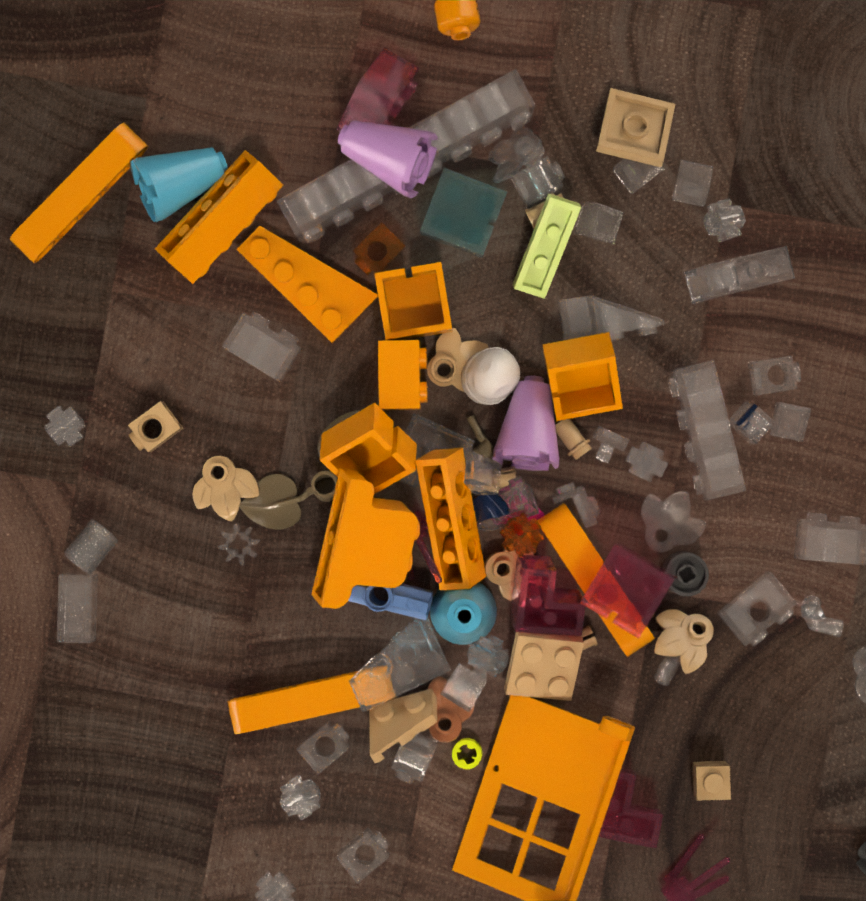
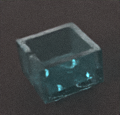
M444 168L420 229V235L483 258L494 226L489 225V222L496 224L507 191Z

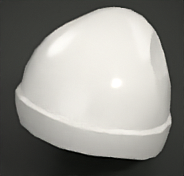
M500 347L486 348L473 355L463 367L461 378L463 390L476 403L484 405L498 404L506 399L519 383L520 367L515 357L508 350Z

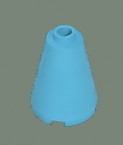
M212 147L137 157L130 161L135 185L139 184L142 193L140 195L141 201L153 222L163 221L210 189L223 176L224 171L228 169L222 152L216 153Z
M480 582L471 589H438L433 597L430 609L431 621L438 634L445 640L459 645L473 644L487 636L493 628L497 616L495 599L488 588ZM461 610H468L471 613V617L467 621H460L458 613Z

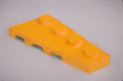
M259 226L236 249L332 344L378 298V294L262 226Z

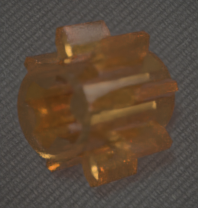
M521 513L520 517L508 518L505 528L499 532L505 539L502 545L508 553L514 550L519 558H522L524 554L536 553L539 542L544 540V537L538 531L541 528L535 518L529 521L524 513Z

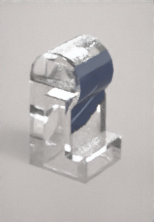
M748 400L726 421L750 445L757 444L766 432L775 425V421L756 404L752 405Z
M521 476L509 480L508 486L493 491V493L476 497L473 500L478 530L493 531L539 514L532 487Z

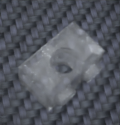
M767 571L716 614L742 645L746 647L751 643L752 646H755L769 634L766 629L777 622L780 625L794 614L792 608L798 603L774 574ZM757 602H763L767 607L766 616L761 620H754L750 614L751 607Z

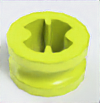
M463 738L453 747L452 759L459 768L472 769L481 761L482 747L476 740ZM467 745L469 749L475 748L477 755L472 756L474 759L472 762H467L465 758L460 759L458 757V752H462L461 746Z

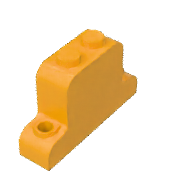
M340 468L311 594L322 608L337 609L344 606L350 598L352 588L356 585L396 588L404 582L406 574L411 570L413 564L412 549L414 540H417L420 534V523L417 517L401 501L373 498V483L368 482L355 469Z

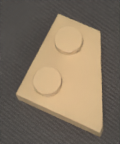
M432 688L369 706L370 756L374 763L385 759L382 753L397 742L403 746L411 741L416 734L427 730L437 723V697Z

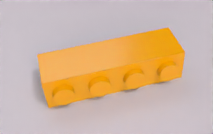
M245 150L224 172L223 176L212 185L158 244L155 250L194 284L198 278L207 273L210 265L217 257L230 248L232 241L238 234L252 224L260 210L274 200L283 184L260 161Z

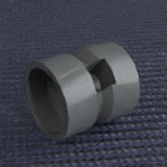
M678 551L665 559L661 567V577L665 586L670 591L681 596H693L700 593L706 587L709 580V570L701 557L687 551Z

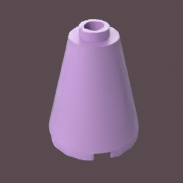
M352 121L349 126L344 125L341 129L338 144L341 145V152L403 196L413 198L418 194L417 191L413 190L416 184L424 185L430 173L437 148L431 146L432 140H438V137L435 133L426 130Z
M525 376L524 381H519L493 450V462L503 465L504 459L512 461V466H515V469L547 471L549 470V464H552L555 469L558 468L560 458L550 385L544 383V378Z

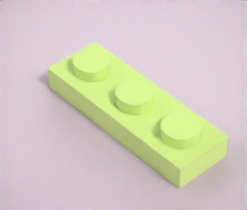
M548 193L513 281L514 289L545 299L581 210L580 203Z

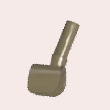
M472 415L467 420L475 437L480 442L473 451L483 463H486L493 457L494 447L485 434H483L475 416Z

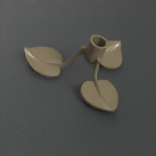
M359 410L351 411L338 417L323 432L356 414ZM321 434L320 437H319L318 446H317V450H318V455H319V457H320L321 436H322V434ZM330 470L318 472L311 481V487L307 488L300 496H297L296 484L290 478L281 474H272L257 482L260 495L254 498H245L240 504V509L250 520L260 526L273 530L287 529L294 526L301 518V509L298 502L304 501L312 494H315L319 500L324 502L333 500L337 477Z

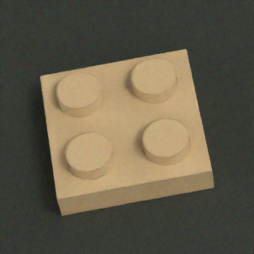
M610 88L596 152L662 167L675 104Z
M516 629L504 686L506 695L571 701L584 646L582 636Z

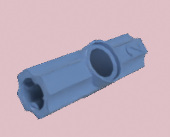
M402 583L396 588H385L389 599L382 601L375 596L374 586L356 585L352 588L348 600L350 602L366 605L369 609L376 612L386 610L422 620H427L434 592Z

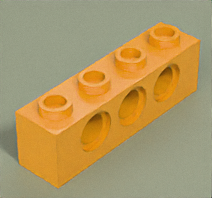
M463 447L432 450L415 460L439 590L471 589L487 576Z

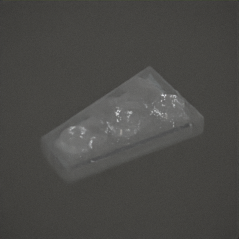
M412 617V620L402 630H399L391 638V641L349 680L362 712L375 708L451 671L429 618L422 620Z

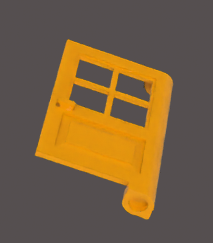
M510 695L452 871L524 901H577L635 727L610 716H603L601 723H597L532 697ZM502 784L537 797L526 831L491 818ZM544 801L580 814L569 849L533 835ZM489 825L523 838L513 872L478 859ZM531 842L566 856L555 890L520 876Z

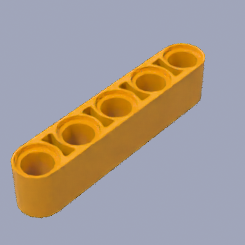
M125 123L117 126L11 235L10 241L33 263L38 262L130 169V161L141 157L146 152L148 145Z
M562 503L538 519L536 522L626 657H629L655 639L653 634L566 504Z
M384 665L230 699L227 703L234 734H240L394 699L388 667Z

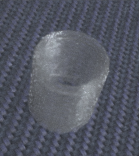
M92 519L89 520L90 522H87L86 527L82 529V532H79L80 535H77L75 540L69 545V548H66V551H64L65 556L88 574H93V571L97 569L96 567H99V564L103 562L109 551L118 543V539L110 531Z

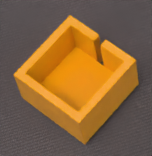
M441 262L411 267L413 277L406 278L405 268L374 273L385 340H407L453 332Z
M609 332L542 344L556 421L623 409L616 357Z
M419 340L378 341L379 407L382 410H421V403L428 402L427 382H421V369H427V349L421 348Z
M374 402L322 433L320 461L337 477L340 468L357 470L368 482L373 483L374 494L416 471L417 444L399 426L394 427V421Z

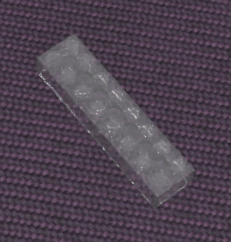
M516 69L409 127L433 132L438 137V140H432L431 146L437 148L427 178L442 171V164L446 161L453 159L454 163L471 155L472 147L482 142L485 147L501 138L502 131L511 126L514 131L531 121L530 118L534 112L535 103ZM351 159L276 201L298 241L301 242L305 239L307 243H311L325 235L324 228L334 223L337 227H340L355 218L353 214L355 211L363 207L366 211H369L384 202L383 196L392 191L396 195L400 193Z

